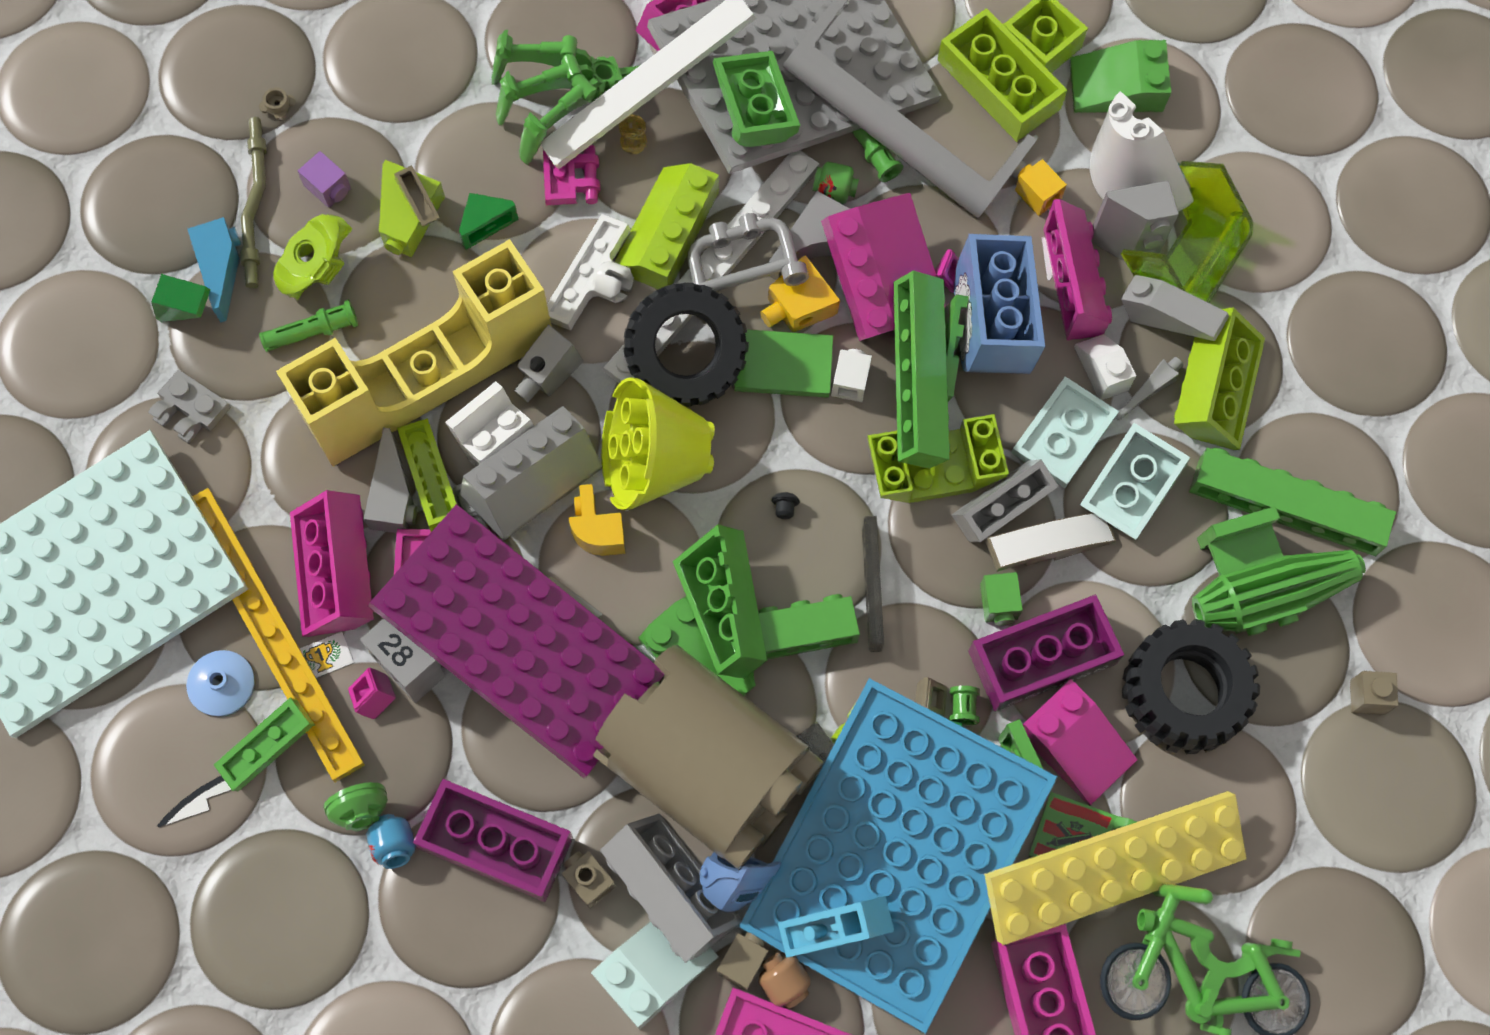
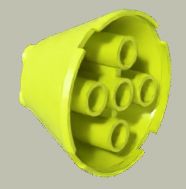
M626 378L619 383L612 395L614 398H617L613 411L606 412L601 445L605 487H611L614 497H610V501L617 509H634L699 481L704 474L712 472L714 458L711 454V441L715 433L713 422L706 421L702 416L639 378Z

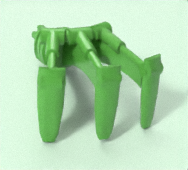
M504 30L498 36L491 76L492 85L498 84L499 81L501 85L496 109V120L499 126L503 125L513 102L520 98L548 90L571 89L540 120L531 112L524 120L519 155L520 159L525 164H528L533 160L543 138L547 135V130L573 110L595 101L639 66L619 68L614 56H609L608 58L602 56L594 59L586 50L577 48V39L571 35L564 36L562 42L513 44V38L508 35V30ZM536 62L555 66L543 71L538 76L516 83L514 76H511L509 71L501 79L507 63Z

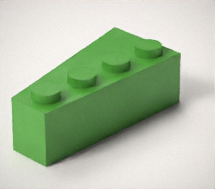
M716 525L672 562L717 674L745 678L767 661L745 536L742 530Z

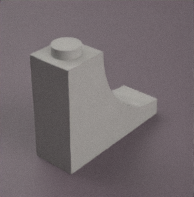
M816 191L790 230L798 260L805 255L808 259L832 256L821 221L829 215L848 210V207ZM781 245L769 263L784 259ZM782 273L771 275L769 277L773 278L774 280H777L782 275Z

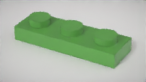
M290 697L220 758L214 766L231 790L239 792L315 724L297 699Z

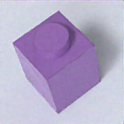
M321 151L297 170L303 186L328 208L335 202L343 200L351 189L346 174Z

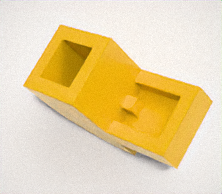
M579 485L580 496L574 497L575 514L577 517H568L574 540L583 550L594 555L625 554L621 513L596 515L593 485Z

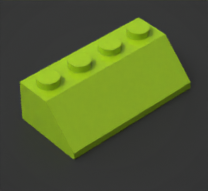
M691 163L663 167L615 263L630 268L634 280L653 288L660 289L672 285L688 255L690 246L694 243L719 193V174Z
M1233 307L1222 309L1228 312L1229 318L1215 341L1194 337L1192 350L1188 357L1185 379L1181 386L1182 391L1178 408L1175 411L1174 425L1192 439L1231 450H1240L1265 337Z

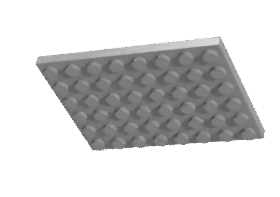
M710 0L651 18L648 21L647 27L661 50L725 0ZM743 0L756 19L677 79L729 174L860 129L857 124L783 68L790 54L815 24L812 19L822 5L828 8L833 0ZM848 0L844 5L845 8L815 47L901 114L939 102L941 94L885 0ZM773 51L798 117L800 128L797 134L785 142L745 147L735 142L732 137L733 124L714 69L713 60L719 57Z

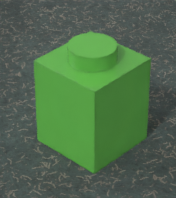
M1017 572L984 575L980 583L985 622H995V625L998 626L1014 623L1023 611Z

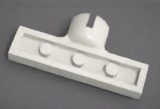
M601 214L547 304L551 323L572 330L592 297L599 296L614 303L622 302L627 298V295L620 293V290L630 292L634 277L630 268L613 262V259L631 231L628 223Z

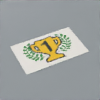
M343 632L300 648L316 678L354 663Z

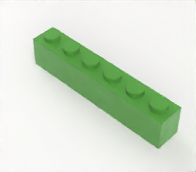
M913 270L894 281L898 462L930 469L950 460L944 279Z
M1207 447L1199 458L1189 493L1247 513H1254L1276 506L1280 517L1276 523L1375 557L1387 547L1396 511L1387 509L1382 503L1363 501L1355 498L1350 492L1334 491L1325 488L1318 481L1302 480L1293 477L1290 472L1282 469H1269L1261 466L1256 460L1240 459L1231 456L1229 452L1220 448L1211 449Z

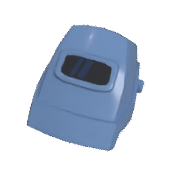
M712 853L711 856L706 858L700 869V883L703 887V895L721 911H737L760 895L772 876L776 875L782 863L777 861L767 864L750 857L744 866L738 870L726 859L723 860L717 854Z

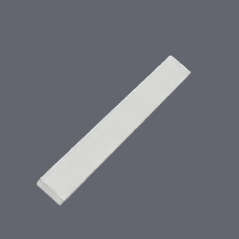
M725 0L542 140V148L553 164L560 169L749 25L756 17L743 0Z

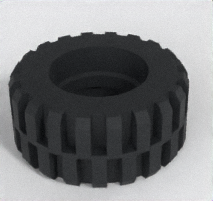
M694 283L668 285L645 297L632 312L624 332V357H626L627 367L634 378L641 379L685 407L707 404L709 401L724 395L730 386L733 387L738 380L737 377L740 371L744 370L747 362L744 361L745 355L749 350V342H746L745 334L747 333L746 325L742 323L739 316L740 312L736 306H732L726 296L712 290L713 288ZM680 314H690L701 318L709 325L715 337V352L711 362L702 371L692 375H678L666 369L660 362L655 348L656 336L660 327L671 317Z
M1184 619L1177 620L1170 626L1164 624L1157 628L1133 652L1128 660L1129 665L1124 669L1122 679L1126 681V684L1122 687V698L1129 701V704L1125 707L1128 716L1132 717L1135 715L1138 720L1134 725L1140 733L1146 730L1152 735L1149 738L1150 742L1155 745H1159L1161 742L1166 743V750L1177 753L1180 749H1185L1186 754H1197L1201 750L1209 752L1221 744H1225L1249 723L1248 718L1255 713L1258 705L1254 700L1260 695V685L1254 683V679L1259 676L1257 666H1250L1248 662L1252 657L1251 653L1247 648L1241 650L1236 643L1240 639L1233 633L1227 637L1222 633L1223 627L1215 623L1210 628L1205 627L1204 620L1194 619L1190 624H1187ZM1172 660H1189L1201 665L1211 674L1218 689V703L1212 712L1206 715H1193L1180 710L1171 703L1163 690L1161 673L1167 663Z

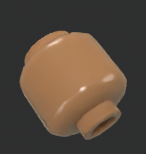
M776 953L762 963L764 970L760 973L758 982L771 1003L789 1009L799 1004L809 995L807 989L810 986L811 979L796 956L786 958V956L782 957L780 953Z

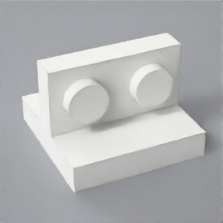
M496 381L445 422L466 457L475 467L534 426L532 421L511 403L504 388Z

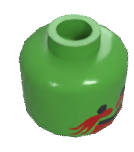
M826 162L822 168L817 167L812 191H818L844 205L849 196L855 197L859 179L853 178L854 171L852 167L834 162Z

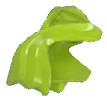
M321 214L309 220L301 230L290 238L283 255L277 261L274 269V281L278 290L282 294L299 300L304 290L312 284L318 282L329 285L344 266V262L338 255L342 241L352 231L351 226L341 217ZM314 250V256L310 261L304 262L301 259Z

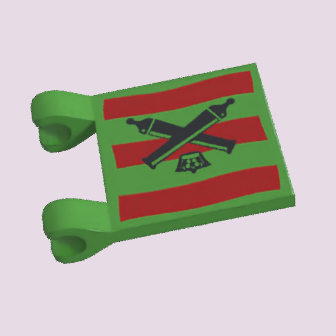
M1051 792L1029 857L1033 858L1136 823L1137 821L1113 815Z

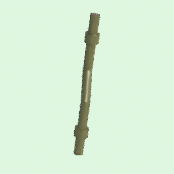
M252 117L249 119L250 138L247 140L248 154L252 157L253 186L241 215L243 249L240 251L241 265L244 266L247 288L258 287L257 266L260 264L259 250L255 248L253 220L266 188L264 155L267 153L266 140L262 138L261 119Z

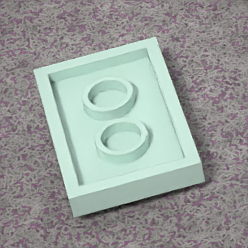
M1064 377L1016 443L1011 453L1024 462L1042 459L1056 483L1066 488L1119 411L1069 378Z

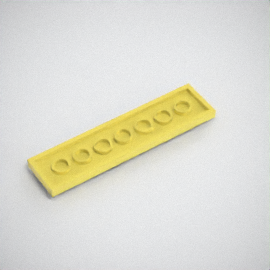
M1227 791L984 874L997 941L1002 945H1006L1158 891L1159 887L1163 884L1175 885L1245 860L1246 854L1236 794Z

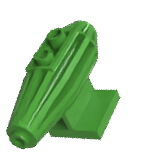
M1276 506L1214 524L1197 537L1201 550L1210 549L1219 576L1192 598L1193 611L1197 620L1205 621V627L1210 628L1215 623L1223 627V631H1233L1236 634L1247 631L1248 636L1256 635L1267 631L1266 625L1278 621L1279 626L1282 627L1299 621L1297 615L1351 585L1360 582L1363 573L1366 571L1364 560L1352 550L1283 556L1272 524L1279 520L1280 517Z

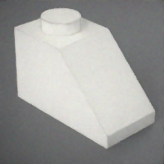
M1104 334L1075 344L1074 348L1099 399L1104 400L1129 391L1136 378V374L1121 346Z

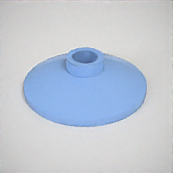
M226 650L211 652L200 658L191 668L187 678V694L192 704L204 714L216 717L233 714L245 706L253 694L255 686L253 669L245 658L235 652ZM217 675H222V683L214 686L212 684L213 678Z

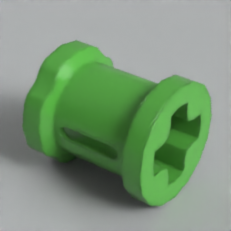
M973 686L951 687L950 695L953 696V715L949 716V720L962 721V725L965 726L979 724L980 717L976 715V706L980 689Z

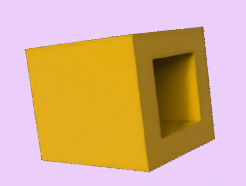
M1041 159L1035 165L1028 164L1019 172L1015 192L1040 216L1051 208L1053 200H1062L1067 184Z

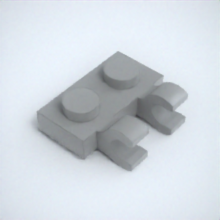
M178 369L159 390L158 395L162 400L157 401L148 412L154 416L153 420L163 427L171 420L177 410L188 416L182 418L173 429L179 433L177 436L189 444L202 427L211 431L231 407L227 401Z

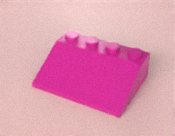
M910 192L829 215L821 221L859 341L895 330L894 281L913 270L937 277Z

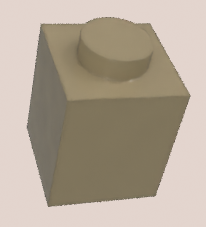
M1362 671L1350 680L1351 713L1385 715L1398 707L1397 673Z
M749 932L746 933L745 937L737 933L717 968L716 974L747 992L768 955V950L763 948L765 942Z

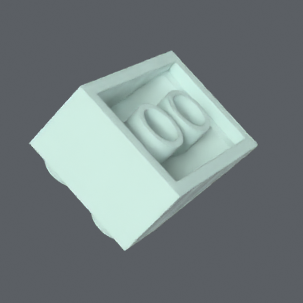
M1133 423L1080 505L1136 540L1188 464L1190 457Z
M649 922L618 947L591 973L640 1030L719 956L710 948L702 955L685 963L681 957H678L672 951L670 942L661 930Z

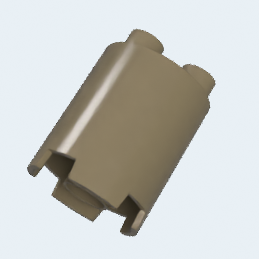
M673 645L654 661V664L666 675L661 684L658 682L654 683L639 700L627 694L622 696L595 738L604 748L597 750L593 756L723 860L726 859L740 870L759 845L764 846L776 833L788 815L784 808L796 793L800 795L808 787L825 762L811 752L807 744L679 645Z

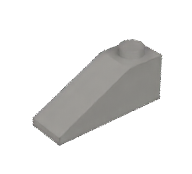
M1140 275L1134 276L1121 298L1131 322L1212 341L1217 339L1229 318L1228 312L1163 280Z
M383 428L364 521L370 530L397 533V529H409L410 524H415L417 506L414 505L394 436L390 428Z

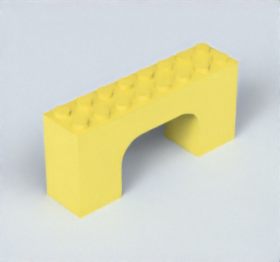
M510 239L452 271L459 291V297L449 312L437 321L379 354L360 361H350L335 337L276 371L300 415L333 467L379 441L382 437L383 428H390L391 432L396 431L398 427L412 422L524 357L548 325L551 326L544 289Z

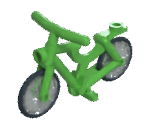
M1171 884L1161 885L1158 891L1153 892L1155 896L1165 898L1161 908H1158L1157 911L1141 909L1138 913V929L1148 931L1142 943H1129L1120 946L1107 957L1102 967L1100 987L1103 998L1114 1013L1128 1020H1144L1152 1017L1163 1008L1169 998L1171 973L1167 962L1160 954L1162 948H1164L1188 999L1185 1005L1186 1015L1191 1021L1200 1023V1030L1217 1035H1231L1232 1029L1223 1027L1224 1015L1243 1013L1248 1024L1260 1035H1293L1305 1024L1311 1006L1308 986L1298 971L1289 965L1269 963L1267 957L1275 954L1300 957L1301 950L1292 949V941L1271 938L1270 945L1247 942L1241 947L1242 957L1234 962H1223L1218 960L1210 951L1209 943L1214 940V934L1211 930L1175 917L1174 913L1180 900L1201 904L1211 903L1213 894L1207 889ZM1172 932L1190 938L1194 954L1199 962L1208 970L1199 988ZM1251 971V975L1243 986L1241 996L1217 998L1225 978L1239 977Z

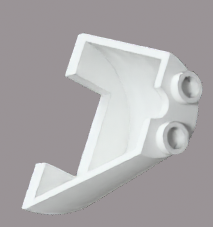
M1120 91L1109 106L1108 113L1091 151L1090 174L1096 192L1103 200L1108 191L1168 181L1177 210L1181 211L1194 202L1164 131L1149 117L1143 120L1136 119L1133 116V112L1136 109L1135 104Z

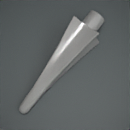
M1174 357L1167 363L1163 359L1136 394L1119 410L1115 418L1121 420L1142 402L1175 382V377L1179 375L1177 371L1183 367L1182 361Z

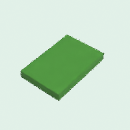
M747 329L745 334L746 342H749V350L746 352L744 360L747 362L744 370H741L737 377L735 391L829 398L833 335Z

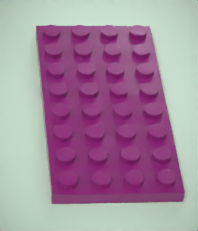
M457 504L368 605V607L582 778L587 777L599 761L593 754L604 747L595 738L622 696L627 694L639 700L654 683H659L665 675L644 654Z

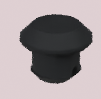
M788 492L777 493L771 498L772 503L776 505L775 515L780 519H791L794 516V507L800 503V499L796 495Z

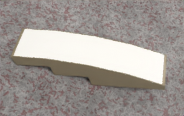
M1093 513L1020 528L989 537L986 540L997 572L1022 564L1029 566L1052 558L1056 561L1116 542L1110 524Z

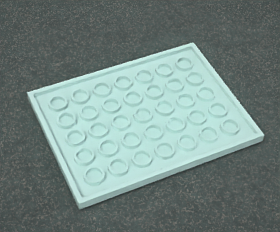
M150 430L0 523V719L9 735L13 738H17L248 590L247 585L164 449Z

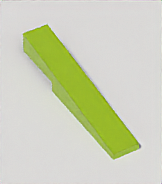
M426 418L398 427L397 430L430 532H432L457 503L429 420Z

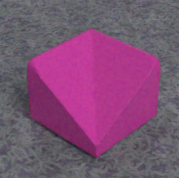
M371 667L366 669L348 688L355 712L371 719L377 718L396 698L389 677L385 673Z

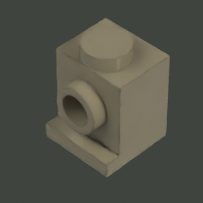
M578 851L563 864L566 870L561 873L589 909L616 888L613 879L589 851L584 855ZM586 869L590 870L592 878L587 882L581 881L579 878L580 873Z

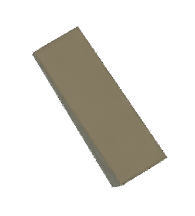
M411 165L395 173V181L421 226L424 227L440 219L413 166Z

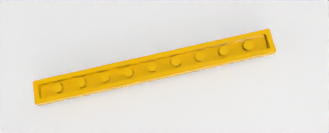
M207 488L192 497L248 587L247 591L232 599L286 698L297 699L315 725L306 734L331 779L336 783L365 766L215 497L210 489Z

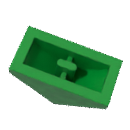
M469 193L459 229L464 248L467 250L519 220L514 202L508 199Z
M161 274L151 301L156 319L160 322L201 318L211 289L203 285Z

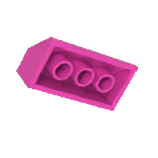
M1061 199L1053 200L1043 231L1066 340L1103 335L1108 325L1112 323V311L1110 306L1105 304L1104 300L1106 284L1104 278L1099 277V252L1097 249H1093L1091 241L1094 236L1093 225L1091 221L1087 222L1085 210Z
M326 490L290 512L302 637L355 630L374 620L373 610L368 607L372 598L360 495Z

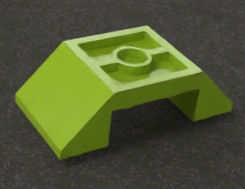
M995 414L963 419L960 429L949 431L950 460L930 469L898 462L897 431L867 436L880 498L914 503L972 493L1009 475Z

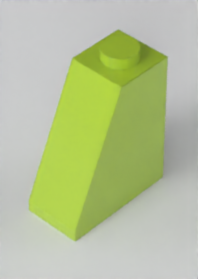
M385 160L382 165L379 233L384 247L389 252L395 255L405 254L412 257L430 224L424 227L421 226L395 181L394 174L405 169V167ZM417 173L436 211H438L445 198L441 182Z

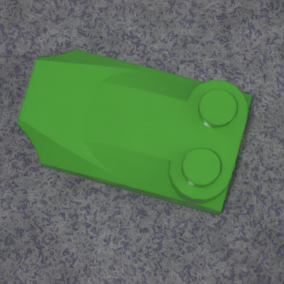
M773 51L714 58L713 65L733 124L732 137L735 142L745 147H755L782 143L798 133L800 123Z
M686 596L676 601L651 622L638 638L639 642L655 659L669 647L679 645L718 675ZM754 671L745 678L718 675L743 696L756 686Z

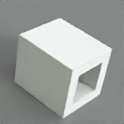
M841 349L831 396L862 402L872 356L866 355L858 349Z

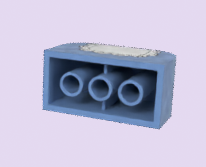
M969 234L957 263L954 281V297L956 294L969 296L967 308H963L960 311L958 323L964 325L963 337L959 340L962 368L965 372L1030 374L1045 348L1032 236Z

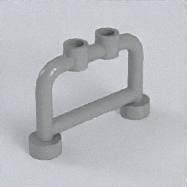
M754 213L742 215L739 218L740 226L728 229L725 222L712 224L709 227L710 234L697 239L688 251V264L693 283L706 285L713 288L712 290L714 291L782 273L784 283L788 286L800 285L809 278L806 264L798 261L788 226L776 218L758 220L757 215ZM768 230L777 232L784 259L712 280H705L700 260V254L704 249L713 246L715 248H723L728 246L731 241L740 238L754 239L761 232Z

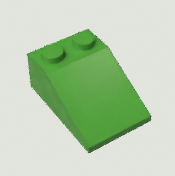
M1135 40L1070 58L1074 113L1108 112L1110 104L1120 91L1135 104L1136 109L1134 112L1164 111L1171 95L1166 40Z

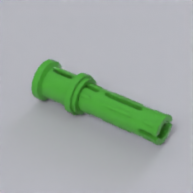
M862 128L852 132L865 150L864 157L866 161L872 163L877 170L878 179L881 182H888L902 172L903 164L899 160H895L888 148Z
M345 300L343 305L328 310L324 308L318 309L319 311L316 312V315L259 333L265 352L322 333L330 336L333 335V331L350 325L353 327L359 326L350 300Z

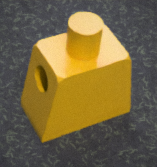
M806 255L798 261L806 264L809 275L807 281L800 285L788 286L784 283L783 276L781 275L770 285L768 300L771 305L760 311L761 318L768 327H772L783 320L792 332H797L838 314L840 299Z

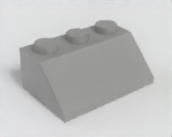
M1163 181L1106 192L1093 224L1094 236L1093 240H1091L1092 243L1126 263L1139 262L1140 264H1145L1158 258L1179 215L1169 182Z

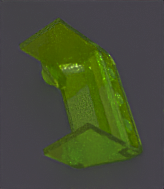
M1182 161L1179 166L1190 185L1189 190L1194 202L1182 209L1188 223L1166 256L1161 253L1123 249L1121 256L1133 276L1140 275L1163 280L1210 303L1251 239L1254 225L1224 164Z

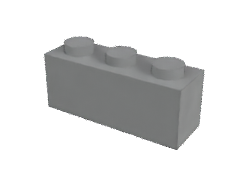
M1042 459L1028 460L1007 477L1001 479L954 512L952 517L969 542H982L1059 486Z

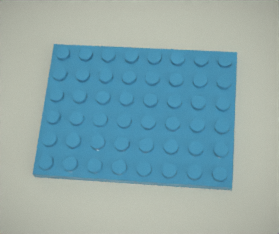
M869 678L773 861H780L782 863L776 875L772 876L760 895L752 901L739 927L785 953L778 925L779 922L886 896L895 932L797 955L796 957L801 963L926 1034L991 908L984 874L1014 864L1058 777Z

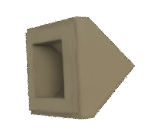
M929 677L923 678L917 683L915 702L944 717L947 686Z

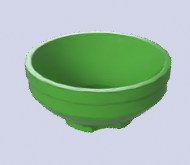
M374 782L347 787L327 799L323 806L325 814L331 823L346 830L361 831L367 829L370 825L379 821V816L386 807L388 801L386 789L382 784Z

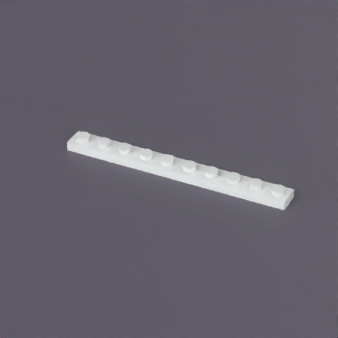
M801 150L790 153L727 225L728 229L740 226L739 218L747 213L756 214L758 220L764 218L777 219L816 174L820 163ZM766 231L761 232L754 239L740 238L733 240L728 246L723 248H715L714 246L707 248L700 256L705 280L708 281L729 275ZM690 269L676 284L693 283ZM676 315L668 319L660 327L655 341L657 356L661 354L693 315ZM624 344L603 367L604 373L618 383L626 378H634L627 367L626 357H624Z

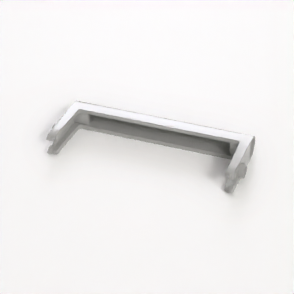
M833 0L828 8L822 5L812 19L815 24L790 54L783 68L975 217L979 218L1009 177L1012 175L1016 178L1027 163L1023 161V158L1034 145L1038 136L1034 135L1032 137L1030 134H1027L991 181H987L815 47L845 8L844 5L848 0Z

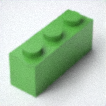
M835 594L823 598L822 602L810 604V601L802 600L792 603L790 608L778 610L776 606H770L758 611L767 660L858 643L860 633L851 596L843 598L841 594Z

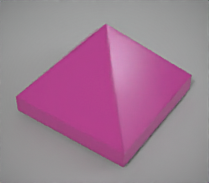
M948 249L935 268V273L939 278L944 279V285L951 293H954L955 272L959 258L952 249Z

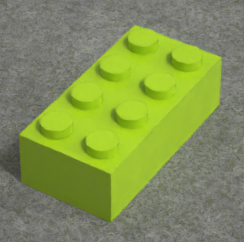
M987 8L941 40L937 61L1016 142L1061 110L1067 89Z

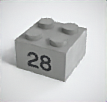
M382 619L360 639L373 659L414 703H417L446 677L439 662L385 619Z

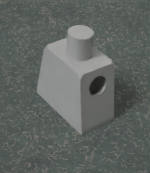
M548 325L519 362L517 367L525 377L516 386L514 391L526 402H529L539 389L546 395L551 396L582 364L583 359L570 341Z

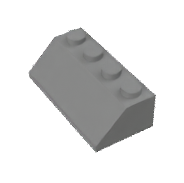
M562 406L466 473L462 479L461 496L503 540H506L600 471L602 464L585 428Z
M660 813L627 824L600 850L605 856L609 868L620 876L627 885V890L631 897L639 901L648 913L650 922L661 930L670 942L672 951L678 957H681L685 963L702 955L740 926L742 919L735 911H721L703 895V887L700 883L701 866Z

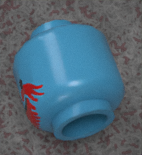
M393 814L380 816L379 821L371 825L366 832L371 858L376 864L383 865L384 868L395 869L405 865L416 850V846L413 844L414 837L410 823L404 818L395 817Z

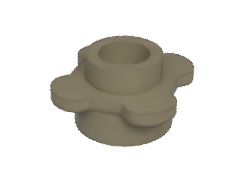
M271 88L264 93L259 109L262 113L274 115L277 120H283L287 116L286 112L289 107L295 104V98L291 94L287 95L281 88Z

